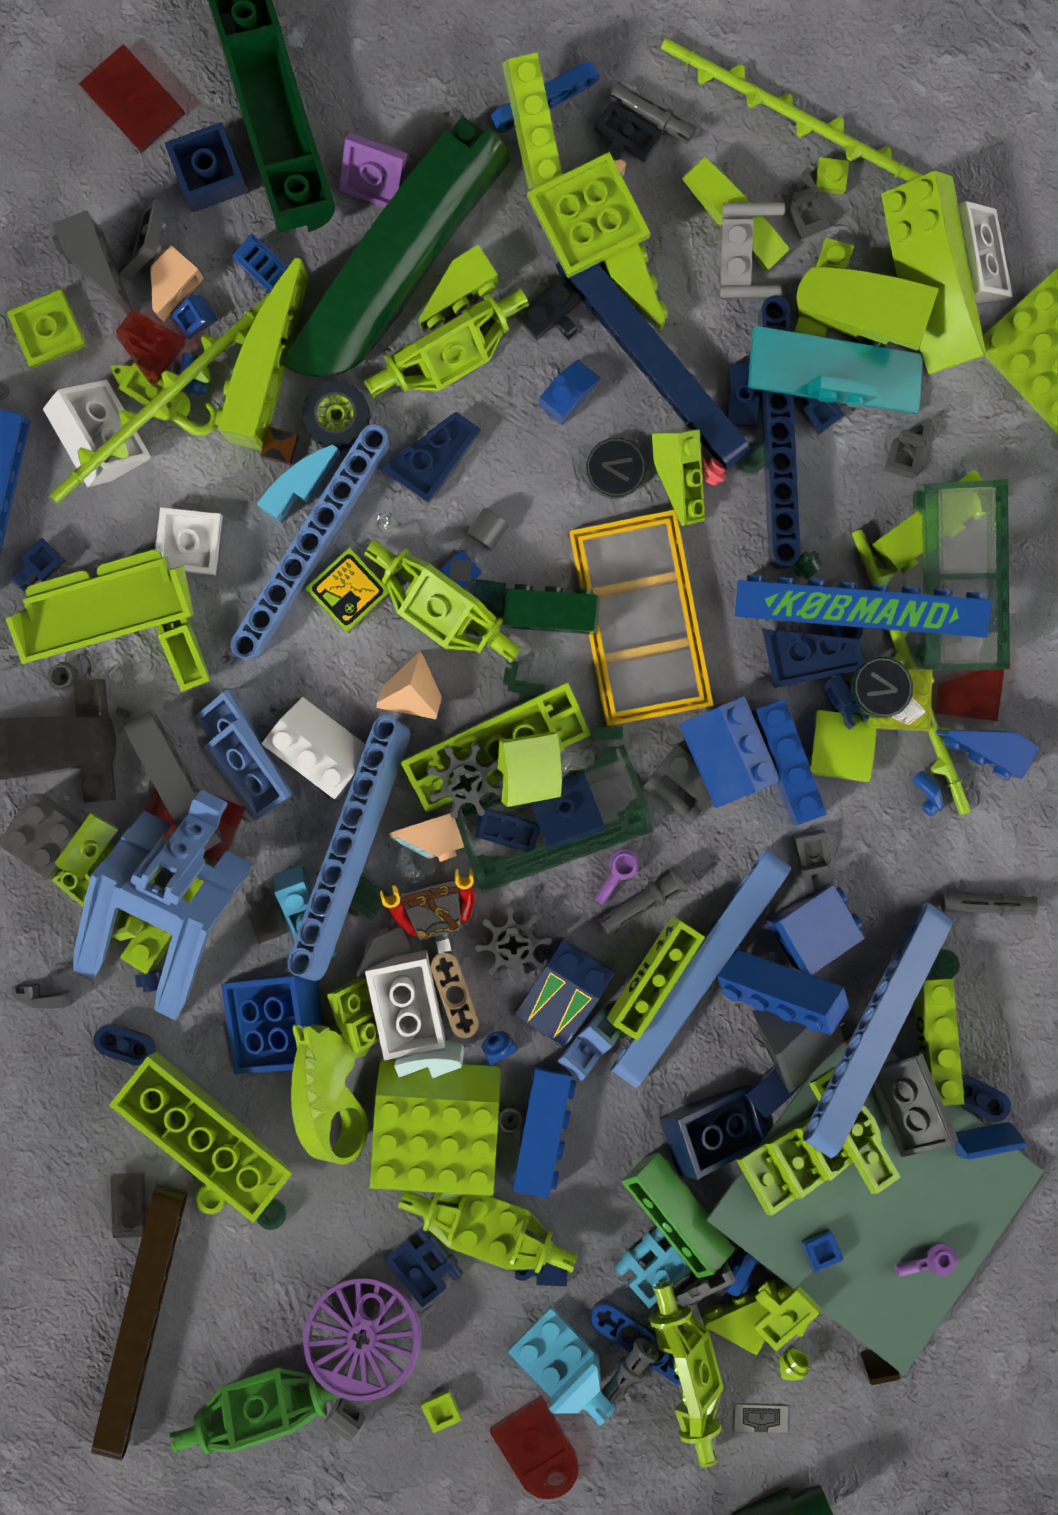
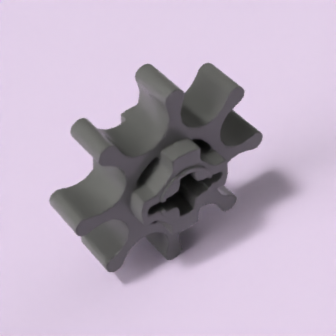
M476 742L471 743L470 753L463 758L456 757L451 746L447 744L444 746V750L450 757L449 764L442 769H437L432 765L427 766L429 775L439 776L443 780L441 788L429 793L430 800L435 802L442 796L452 798L454 802L449 812L454 819L458 817V809L464 803L474 804L478 815L483 816L485 810L479 803L480 796L485 792H493L496 795L502 794V789L499 785H491L486 780L491 770L498 769V760L493 759L485 765L477 763L475 758L480 747ZM464 774L469 780V784L466 786L460 782L459 778Z
M509 905L506 908L508 921L504 925L496 926L489 918L483 920V925L492 930L493 940L488 944H476L475 950L477 952L490 950L495 954L496 962L488 969L489 975H494L499 966L508 965L514 971L513 981L519 983L521 981L519 968L523 963L530 962L538 970L544 969V963L534 957L533 951L540 944L550 945L552 940L549 936L536 938L531 933L533 923L539 919L537 913H533L527 923L520 924L514 920L513 906ZM518 929L523 930L527 936L522 935ZM503 931H506V934L501 939H499L498 936ZM511 936H515L518 942H528L519 945L515 952H511V948L508 946H499L508 943ZM528 949V953L524 957H521L523 952ZM500 952L504 953L509 959L504 958Z

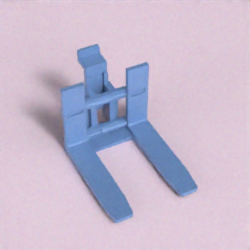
M200 790L192 800L188 815L167 840L162 838L170 829L171 823L146 811L141 813L134 824L122 835L121 840L107 858L91 874L74 948L73 970L95 980L105 961L117 913L121 909L172 935L156 991L155 1011L173 1020L177 1019L188 999L210 930L253 867V863L228 851L223 854L214 869L205 864L203 859L205 849L203 848L218 828L221 815L227 807L226 801L204 790ZM163 868L175 873L168 882L166 890L151 884ZM197 877L203 880L204 883L190 903H188L182 897Z

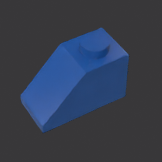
M577 359L563 370L539 398V406L563 425L601 378Z

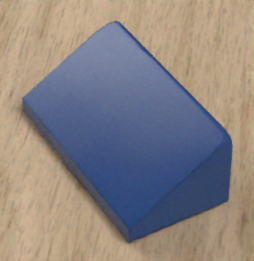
M1010 1122L955 1132L959 1140L955 1145L957 1156L968 1160L1025 1149L1027 1147L1025 1140Z

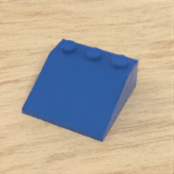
M292 973L221 984L234 1074L293 1070L297 1052L293 1025H300L303 1028L304 1026L310 1027L312 1024L324 1026L317 980L311 981L295 976Z

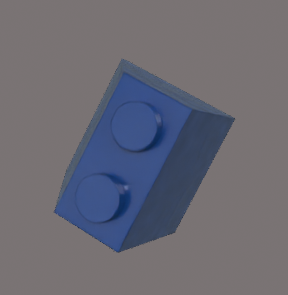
M826 884L813 894L805 896L765 919L794 970L811 976L865 939L861 933L864 927L855 913L851 915L845 904L849 903L841 887L835 888L832 884Z

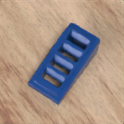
M253 234L233 254L235 262L268 292H271L273 285L288 268ZM258 250V252L249 260V262H247V260L254 254V252ZM264 258H267L268 260L265 262V264L257 271L255 267ZM276 266L278 269L266 280L264 277Z

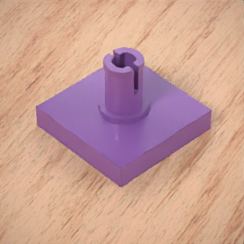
M349 132L345 138L339 191L386 207L402 185L407 153Z

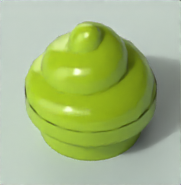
M797 1348L786 1350L779 1358V1369L782 1379L796 1381L802 1380L807 1376L810 1361L801 1350Z

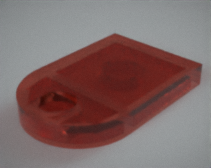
M542 1395L490 1427L489 1432L524 1489L531 1495L546 1500L556 1499L565 1495L574 1486L579 1471L577 1453L555 1416L549 1410ZM557 1472L562 1474L565 1480L561 1485L553 1486L548 1482V1476Z

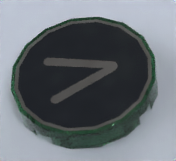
M608 438L599 442L590 451L586 462V476L591 486L599 495L610 499H622L634 493L641 486L646 473V461L641 450L633 442L623 438Z
M877 657L866 661L855 671L851 680V695L859 706L858 708L864 714L872 718L886 719L900 714L909 705L913 695V682L909 671L900 662L889 657Z

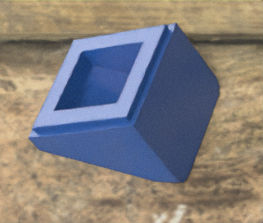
M201 295L188 296L171 313L186 339L195 336L217 320L208 303Z

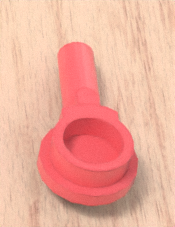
M701 454L703 479L713 486H717L719 482H724L727 478L724 473L726 470L724 465L714 458L708 460Z

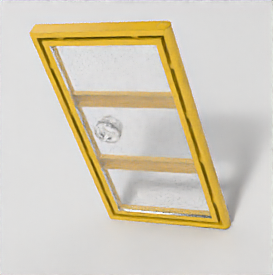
M675 510L569 531L579 587L593 590V594L598 595L600 598L597 635L589 634L606 727H614L619 724L714 706Z

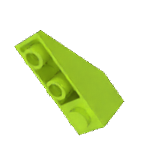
M479 244L452 260L418 319L422 332L428 328L430 330L438 328L445 322L444 318L454 312L455 314L462 313L463 310L471 305V301L479 296L484 298V295L487 293L492 294L496 290L498 274Z
M636 244L602 261L605 273L636 310L658 331L663 330L668 313L664 302L658 301L655 293L658 290V284L654 273H648L645 264L648 262V256L644 245Z
M670 429L652 433L654 465L681 526L705 521L700 429Z

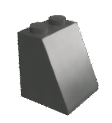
M765 1010L752 1011L765 1049L789 1093L795 1091L844 1041L841 1028L845 1027L843 1019H841L832 1035L821 1031H811L805 1025L794 1021H785L778 1015Z

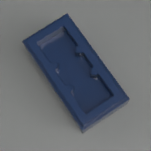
M731 363L727 418L734 426L756 428L758 424L760 390L748 387L749 364Z
M484 808L485 814L479 816L474 837L533 854L540 831L538 823Z

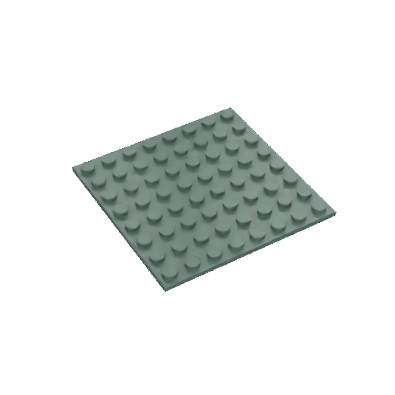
M851 1020L841 1031L844 1040L853 1034L858 1026ZM844 1042L807 1078L761 1144L786 1129L812 1117L819 1101L808 1083L830 1068L837 1067L847 1047ZM890 1051L884 1063L900 1058ZM872 1087L863 1105L875 1118L881 1134V1143L898 1171L900 1179L880 1193L871 1194L853 1162L831 1181H824L802 1199H795L773 1216H769L766 1214L741 1170L706 1220L795 1289L797 1286H800L822 1308L821 1310L905 1375L1044 1171L1018 1150L968 1160L957 1156L955 1146L901 1157ZM960 1105L944 1106L955 1132L986 1126ZM830 1229L844 1260L816 1273L810 1265L801 1241ZM935 1244H946L957 1255L956 1268L946 1276H939L930 1270H925L898 1277L895 1271L896 1264L923 1258L924 1252H927Z

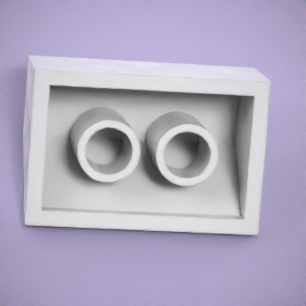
M968 201L958 204L976 304L1013 297L997 210Z
M108 380L59 389L43 408L76 468L80 466L77 453L79 448L82 447L95 452L122 428L118 413L124 409ZM137 431L125 442L129 456L124 460L110 455L83 480L87 488L113 481L151 458Z
M304 697L278 721L262 742V745L335 800H339L351 785L366 745Z
M427 950L396 956L365 970L384 1060L445 1048V1034Z

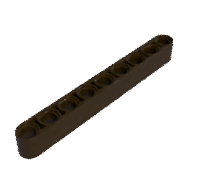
M156 1185L153 1191L92 1444V1454L122 1461L127 1451L184 1213L187 1191Z

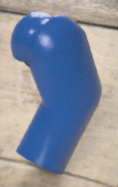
M190 353L182 354L180 374L197 359V355ZM193 379L185 388L193 395L199 394L204 396L209 392L210 384L209 382L206 384Z
M920 771L912 779V782L926 795L927 801L922 804V810L928 816H934L938 811L941 812L944 807L941 789L923 771Z

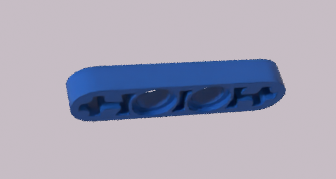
M592 61L584 62L544 83L549 109L585 91L599 80L600 74ZM510 102L498 108L490 117L498 133H505L515 128Z
M601 1300L593 1305L591 1309L593 1326L628 1352H631L634 1348L635 1340L626 1341L622 1338L621 1332L627 1326H633L638 1330L637 1338H644L652 1344L657 1343L656 1332L608 1300ZM607 1310L610 1311V1318L618 1324L615 1332L612 1331L614 1329L612 1322L607 1319L603 1320V1322L599 1321V1311L601 1313H605ZM663 1352L654 1363L648 1365L673 1383L681 1385L679 1376L675 1374L674 1366L667 1361L670 1353ZM672 1354L671 1360L675 1362L674 1356Z

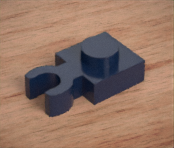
M548 1263L542 1265L539 1273L534 1272L535 1269L515 1272V1279L519 1281H525L531 1276H537L536 1285L567 1287V1270Z

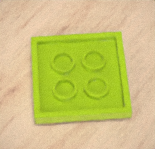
M610 152L527 192V198L567 278L650 238L651 233Z

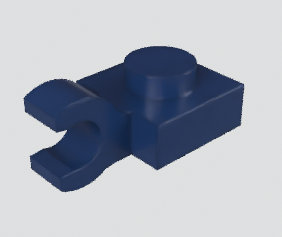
M798 396L807 404L801 410L802 414L818 435L845 415L836 402L826 403L818 399Z
M41 538L20 557L26 565L16 572L10 580L24 591L34 582L36 576L40 580L45 581L66 561L45 539Z
M840 674L829 679L822 687L835 711L841 713L844 724L848 729L856 726L855 721L852 719L854 714L858 715L863 723L869 719L868 711L864 707L853 703L855 701L853 689L846 680L842 679Z

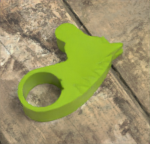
M294 1024L293 1033L297 1044V1052L292 1073L291 1106L297 1136L301 1145L311 1157L340 1165L348 1164L355 1160L364 1148L368 1135V1119L362 1106L347 1088L345 1079L353 1069L355 1060L364 1057L369 1052L370 1047L360 1053H354L338 1026L330 1030L327 1026L312 1024L310 1027L304 1026L303 1028L300 1025ZM340 1112L342 1120L341 1133L337 1143L331 1149V1121L334 1115Z

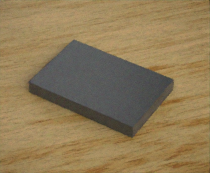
M920 1053L884 1063L872 1087L901 1157L955 1146L959 1140L923 1054Z

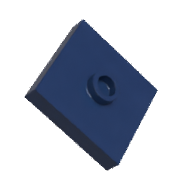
M584 772L562 780L561 797L531 802L548 850L605 829Z

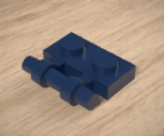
M422 1226L416 1231L423 1240L421 1244L416 1246L408 1237L388 1253L384 1260L423 1308L446 1289L447 1285L441 1278L444 1274L448 1272L455 1281L463 1274V1271L457 1265L458 1260L453 1254L449 1255L441 1245V1240L429 1230L427 1232L424 1231ZM430 1250L440 1262L435 1268L424 1257Z

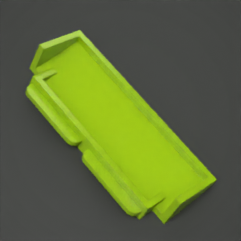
M153 549L102 564L97 568L98 577L91 578L87 571L81 570L30 585L26 589L27 598L22 599L26 611L5 618L21 663H29L194 615L184 565L170 568L168 556L162 557L160 551Z

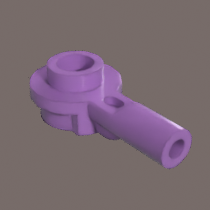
M620 849L611 855L609 860L611 874L594 898L600 904L604 905L621 880L629 879L637 873L639 860L633 851Z
M943 1243L935 1244L927 1252H924L923 1258L896 1264L895 1271L898 1277L925 1270H930L939 1276H946L956 1268L957 1255L950 1246Z

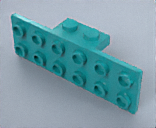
M756 326L752 329L748 387L814 398L826 403L839 402L846 403L851 407L864 406L916 414L919 412L923 358L919 353Z

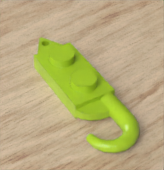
M135 363L132 366H110L120 385L118 389L144 406L164 389L163 380ZM181 391L167 403L170 414L168 421L173 422L193 435L206 436L217 427L215 424L217 410L211 403H206L211 419L205 425H199L188 418L191 411V401Z

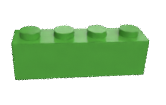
M659 1152L644 1157L621 1181L697 1278L714 1275L736 1250L729 1242V1238L706 1220L709 1216L707 1209L698 1203L690 1193L688 1185L679 1179L671 1169L669 1161L662 1157Z

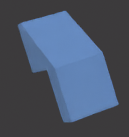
M601 1008L573 1039L558 1060L580 1082L587 1077L598 1059L613 1047L623 1032L609 1022L606 1018L609 1012L605 1008Z

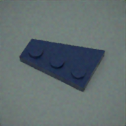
M454 412L428 431L420 440L413 445H409L398 456L380 466L379 470L429 505L480 434L481 429L458 412Z
M762 628L774 688L860 671L865 666L860 640L857 638Z

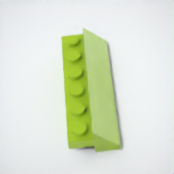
M565 682L400 762L426 813H429L453 801L448 796H442L437 801L432 802L429 797L430 792L441 788L443 780L439 776L429 775L427 766L432 765L437 769H442L449 764L450 757L444 750V746L447 744L451 746L456 757L463 758L470 753L471 743H478L480 749L475 759L477 763L485 765L493 759L498 760L500 740L554 731L557 734L561 753L565 751V747L590 736L591 733L568 682ZM494 769L488 773L486 780L489 784L494 785L503 780L504 774L500 770ZM465 774L459 777L460 782H462L464 786L469 784V780L465 776Z

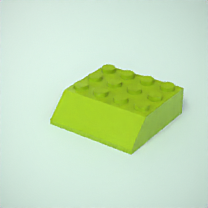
M381 1058L375 1095L370 1188L493 1196L502 1066L462 1063L461 1068L432 1078L428 1067L398 1077L394 1067L396 1059L384 1060V1058Z

